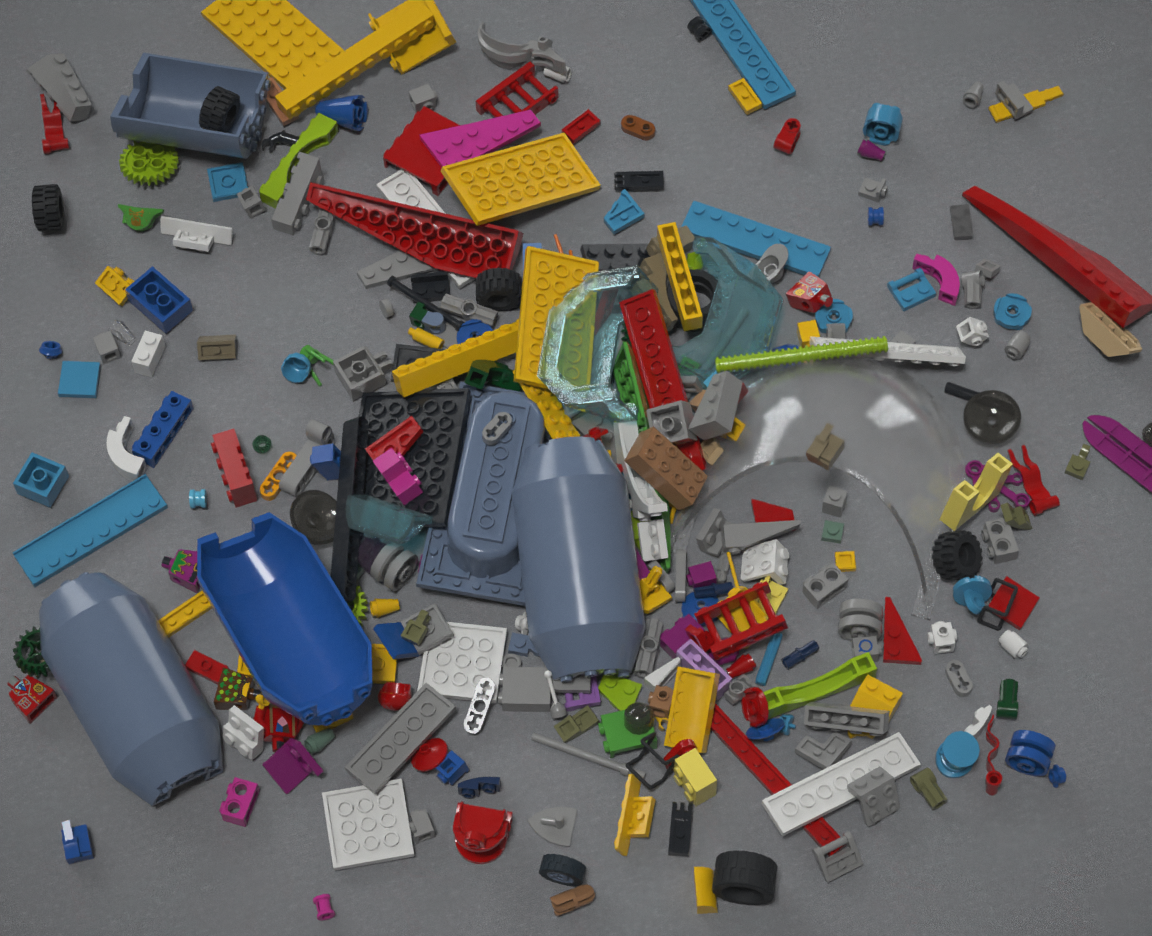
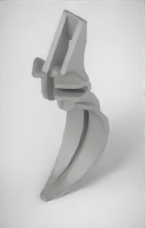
M485 22L479 25L478 41L481 49L491 62L501 68L511 69L530 61L535 66H541L543 69L548 67L559 73L566 74L565 61L551 49L552 40L540 36L538 41L530 40L526 44H509L487 35L484 32Z

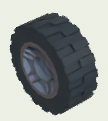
M546 854L543 855L539 874L554 883L575 887L582 885L587 867L582 862L568 856Z

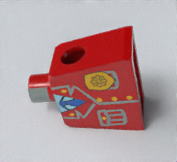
M810 271L786 293L792 308L811 313L817 312L822 306L830 307L833 302L827 283Z
M28 675L22 681L13 676L7 683L12 688L9 692L11 701L29 724L57 699L55 691L51 687Z

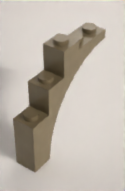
M686 225L678 228L684 253L690 251L696 241V238ZM656 236L651 238L646 248L650 257L643 259L638 269L643 278L637 279L630 291L633 296H636L651 289L656 290L667 331L673 329L678 318L672 310L667 297V271Z

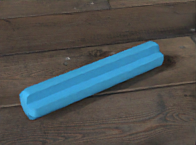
M781 633L772 635L769 640L755 681L758 685H766L782 640Z

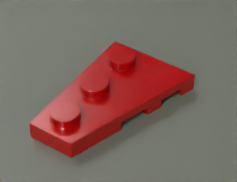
M410 416L365 448L372 460H375L390 448H393L396 454L400 452L404 456L423 433V430L413 416Z

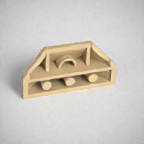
M1092 302L1079 306L1083 333L1104 355L1112 357L1142 351L1141 344L1134 335L1125 327L1122 328Z

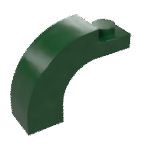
M491 360L473 361L464 381L465 384L481 390L484 384H492L519 392L521 389L520 384L514 382V370L509 369L508 365Z

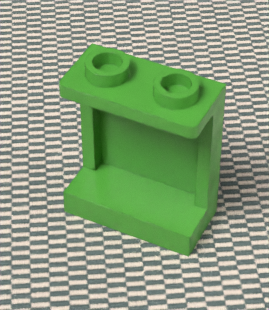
M648 705L601 715V723H598L600 735L604 734L606 740L603 741L605 753L609 752L610 759L614 758L616 753L644 747L640 742L641 739L655 732ZM656 736L650 744L652 749L657 748Z

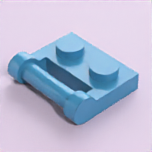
M921 268L914 270V273L897 281L892 280L887 283L889 291L903 312L936 297L935 290ZM916 279H918L919 283L912 285L900 292L897 289Z

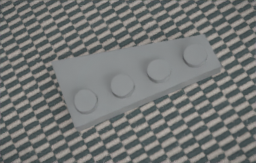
M400 250L357 271V276L364 287L369 289L387 284L388 279L392 275L396 277V280L399 279L401 281L417 273L440 270Z

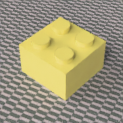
M696 748L675 759L673 778L678 786L683 787L685 790L684 795L689 802H693L696 807L716 795L717 779Z

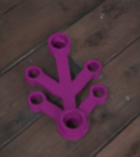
M977 460L970 461L965 467V473L968 477L972 478L973 486L985 465H982ZM1020 473L1008 475L1004 484L1012 483L1014 486H1020L1023 482L1022 475ZM1003 485L1000 493L1013 501L1015 508L1022 506L1024 509L1028 508L1030 498L1027 494H1015ZM997 496L988 504L989 511L993 513L997 512L1000 508ZM991 504H996L997 507L993 508Z

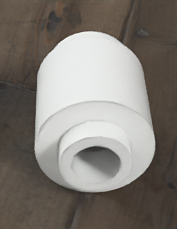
M1007 630L999 638L1001 647L1015 659L1024 657L1029 650L1027 648L1028 643L1014 631Z

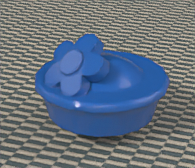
M45 341L39 348V352L47 356V359H54L62 354V349L58 342Z

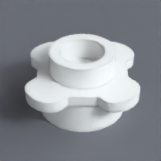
M526 612L523 615L517 616L515 620L516 629L521 631L523 635H527L528 632Z

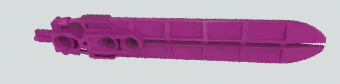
M1090 415L1087 417L1088 420L1100 429L1098 430L1085 420L1082 423L1084 435L1090 445L1152 493V447L1121 423L1110 417L1101 415Z

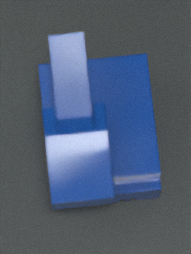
M70 820L62 822V842L68 864L94 859L87 825L71 827Z

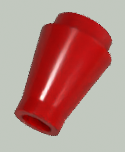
M748 653L740 656L726 671L733 679L742 674L752 672L757 666Z

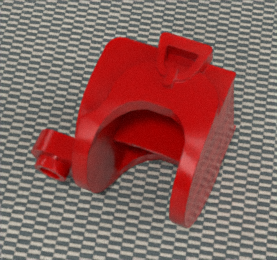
M462 801L461 803L458 802L453 822V833L459 854L465 860L474 864H488L499 858L507 845L513 813L507 811L506 814V809L502 811L468 805Z

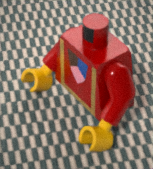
M258 694L256 702L259 705L256 706L253 720L264 727L263 741L272 742V751L276 752L290 738L294 739L297 737L305 722L270 704L265 698L263 700V695Z

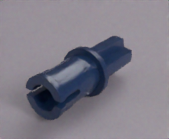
M732 582L711 583L710 586L694 588L695 598L708 596L716 598L720 595H727L733 589Z
M813 640L801 648L796 647L795 651L781 659L784 667L789 670L797 663L804 662L807 656L819 649L817 642Z

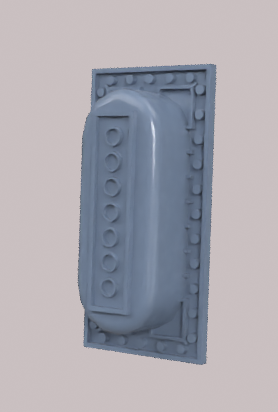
M460 381L459 388H469L471 395L447 526L428 528L416 587L525 606L512 490L525 449L536 443L546 444L552 438L544 426V417L539 407L526 396L525 392L485 385L481 390ZM557 398L564 409V399ZM500 412L508 413L512 418L511 428L495 445L485 444L482 439L483 429L496 414ZM500 420L499 426H500L502 423H506V420H504V421H501V420ZM494 431L491 435L488 434L487 437H489V438H490L491 436L494 437L495 431Z

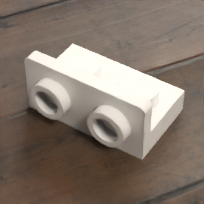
M659 519L637 523L643 561L668 558L664 520Z

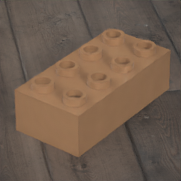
M654 426L639 433L624 460L678 510L693 505L708 477Z

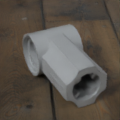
M982 270L962 273L964 305L967 308H979L982 305V287L985 285L984 273Z

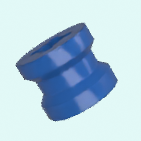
M868 207V226L873 224L883 226V207L878 209Z

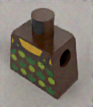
M223 668L214 698V705L217 710H229L234 705L240 710H248L250 701H256V696L258 694L262 695L260 689H254L255 684L252 677Z

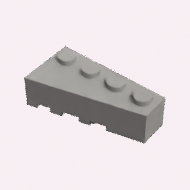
M302 152L298 153L297 159H299L297 167L293 166L291 170V182H286L284 187V199H279L271 219L273 229L290 235H294L296 229L299 230L303 216L308 213L310 202L306 200L310 182L322 185L324 180L320 159Z

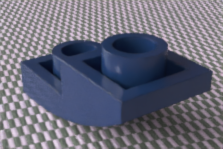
M478 777L458 783V794L465 798H473V796L479 797L480 790L486 793L500 792V777Z

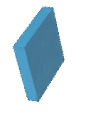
M243 162L207 169L213 202L238 198L237 193L248 188Z
M63 361L58 396L96 398L101 368L100 362Z

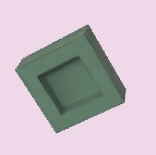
M825 520L821 540L840 544L844 523Z

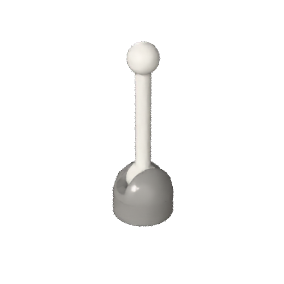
M547 670L544 676L548 680L554 702L550 707V714L552 718H560L567 715L566 708L562 703H558L551 679L552 672Z

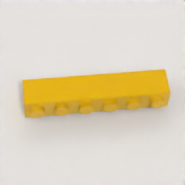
M676 222L657 225V239L683 330L688 331L702 328L703 315Z

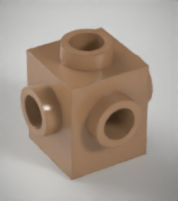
M656 685L654 692H650L648 703L650 704L649 712L651 716L669 718L673 690L670 687Z

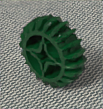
M33 626L31 632L25 630V636L19 635L21 641H15L17 648L13 649L15 654L13 659L22 673H27L30 677L35 675L37 678H40L41 674L47 677L48 672L51 670L42 657L41 652H37L41 651L40 628L37 630ZM30 648L31 651H30V653L28 654L29 657L26 659V653H27L28 649Z

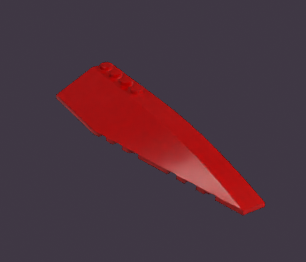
M310 182L306 200L436 269L473 278L478 277V274L482 273V271L491 268H507L512 270L524 234L519 230L488 223L477 226L471 219Z
M973 186L962 193L963 197L1122 328L1152 310V295L1105 257L977 186Z

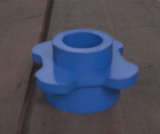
M1057 764L1053 766V769L1049 770L1048 774L1054 788H1057L1058 784L1065 783L1066 781L1064 768L1059 767Z

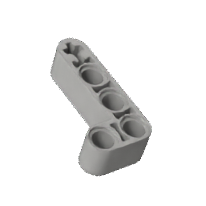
M314 419L306 427L307 442L279 482L280 490L296 497L302 493L317 471L310 463L312 447L335 443L331 427Z

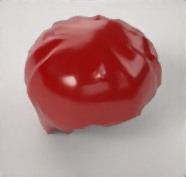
M386 682L378 693L380 705L392 711H399L412 698L410 684Z

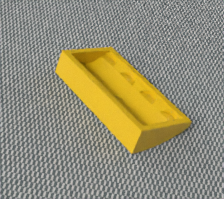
M677 667L664 746L674 747L684 739H692L699 753L707 752L720 674Z

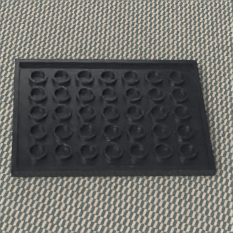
M469 388L421 390L406 397H403L397 391L363 393L358 417L364 416L368 421L367 447L410 416H413L423 430V433L403 456L413 470L410 474L412 476L416 474L422 483L419 487L423 493L403 505L367 453L361 529L447 526L471 395Z

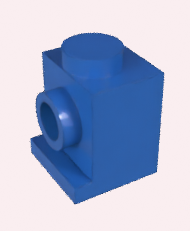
M452 750L446 755L443 762L435 768L438 773L436 775L443 784L448 782L450 785H453L465 772L469 771L465 761Z

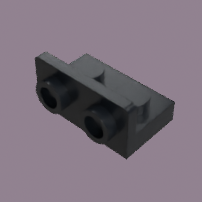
M436 271L434 273L411 275L412 290L429 302L442 301L445 294L450 295L448 272Z

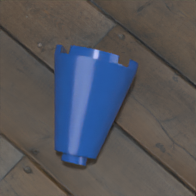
M354 95L320 101L316 105L315 112L316 115L321 113L337 121L339 126L354 131H361L364 128L361 127L362 123L367 120L368 107L367 102H363L362 98H365L363 95Z

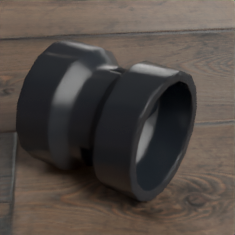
M700 16L693 18L687 25V29L695 34V38L698 41L705 40L712 32V29L707 24H704V20Z

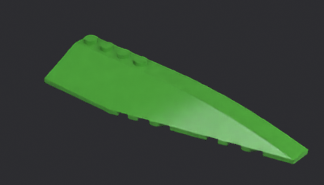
M626 341L623 342L615 359L613 373L625 421H637L639 434L649 429L646 410L650 408L633 349ZM655 490L660 499L667 503L668 511L661 512L662 515L651 517V521L664 520L668 558L659 559V563L665 572L668 573L671 562L669 502Z

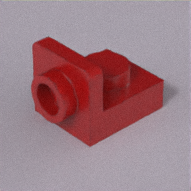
M691 624L685 628L689 639H692L704 652L708 651L710 646L714 644L708 631H703L700 627L697 629Z

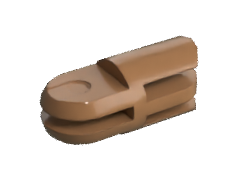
M581 885L550 897L555 915L560 916L591 903L595 898V892L590 885Z

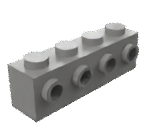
M810 702L805 705L804 725H809L813 729H823V727L830 728L831 731L850 730V733L854 734L868 732L872 736H882V734L888 731L889 711L817 702Z

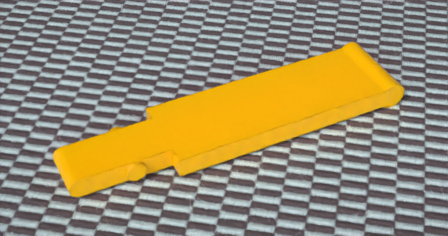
M1056 86L1041 92L1035 90L1023 95L1033 106V110L1045 106L1046 102L1062 97L1064 94L1060 87ZM1002 102L988 107L996 123L1013 117Z

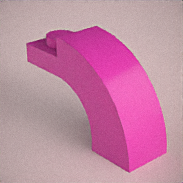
M916 254L912 269L921 268L925 274L935 278L940 285L938 300L956 306L960 281L953 265L940 255H936L933 260L926 255Z

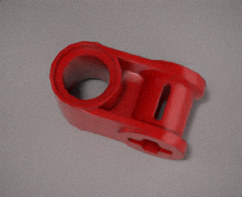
M795 118L786 120L775 139L774 149L789 155L792 154L800 138L801 124L799 120Z

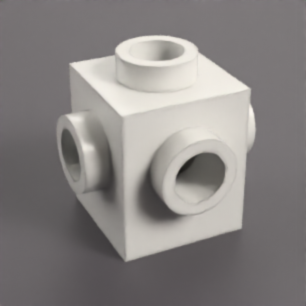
M969 317L956 326L960 340L963 343L979 346L984 340L989 338L987 325L984 321Z
M939 621L932 624L930 632H927L928 643L933 646L934 654L954 652L957 633L956 629H952L951 622Z

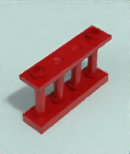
M529 61L475 101L476 111L480 115L489 111L495 118L501 117L503 115L494 106L499 102H503L514 113L532 110L536 115L545 107L557 101L559 98L558 87L554 86L548 90L534 77L535 65ZM526 82H530L543 95L535 100L521 86ZM512 92H517L529 105L521 110L507 96Z
M767 581L756 583L748 590L710 607H703L697 613H694L699 624L705 622L714 644L710 646V650L715 661L788 628L783 614L776 615L766 595L771 592ZM757 598L760 599L769 618L761 624L757 623L748 603ZM739 606L742 607L750 625V628L743 632L739 631L730 610ZM723 614L732 633V636L725 640H721L712 620Z

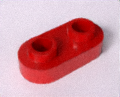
M684 739L677 743L663 759L667 761L675 755L682 756L694 748L697 749L692 739ZM671 763L668 764V765H665L666 769L669 768V766L671 765Z

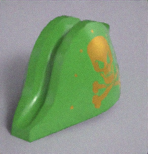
M118 204V208L123 211L122 223L137 231H146L151 228L156 218L165 211L164 209Z

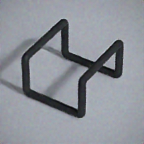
M995 578L991 585L992 592L997 582L1014 589L1005 613L989 606H983L977 622L998 631L1003 626V619L1000 620L997 627L983 621L982 617L986 610L1003 617L1008 616L1018 587Z
M655 732L641 739L640 742L644 746L638 757L626 763V768L648 789H653L662 784L672 771L675 759L680 757L675 755L665 761L650 747L656 736ZM647 750L663 765L671 763L662 779L652 785H649L631 767L632 764L642 759Z

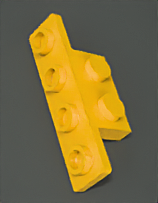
M629 774L628 780L625 783V795L621 804L622 811L618 820V832L614 840L615 850L622 856L628 855L631 838L649 837L655 806V799L652 796L639 797L641 782L634 774Z

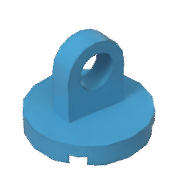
M974 576L975 578L971 579L965 577L953 586L954 600L960 605L967 606L972 613L978 615L983 606H985L984 602L991 597V583L988 579L981 576Z

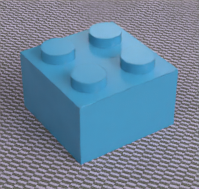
M32 452L14 480L13 485L17 494L51 508L69 475L64 465Z

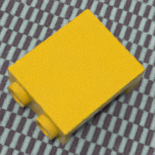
M734 587L728 592L726 599L745 591L746 588ZM756 600L748 602L757 623L761 624L769 619L765 610ZM741 606L730 610L739 631L743 632L750 628ZM723 614L717 616V618L730 631Z

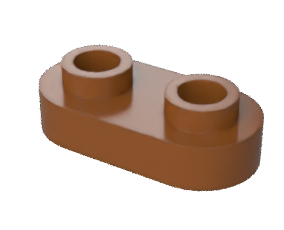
M627 115L622 118L621 129L623 132L646 141L651 140L655 136V126L653 123L633 115Z

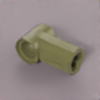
M927 767L910 777L912 786L918 793L921 792L932 810L940 808L947 802L948 799L938 786L936 777L930 768Z

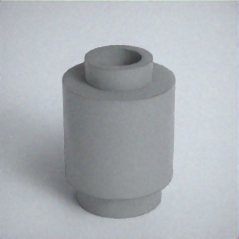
M1024 331L1014 333L1005 347L1006 354L1012 359L1021 358L1030 344V336Z

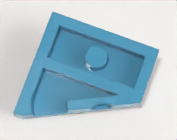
M624 189L619 199L612 205V209L605 215L604 223L615 235L643 219L645 213L626 189Z

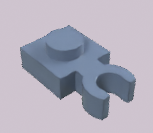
M512 633L508 648L509 654L528 657V653L532 652L535 656L540 657L530 641L529 635Z

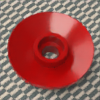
M440 738L428 739L412 755V766L422 772L436 768L443 762L448 753L446 742Z

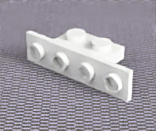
M165 216L160 218L161 233L174 235L173 246L208 252L213 242L232 245V228Z

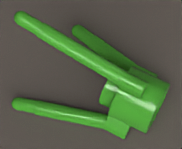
M310 345L304 346L300 351V354L305 355L311 364L316 363L318 360L324 363L326 360L334 365V360ZM311 368L310 374L318 386H321L322 383Z

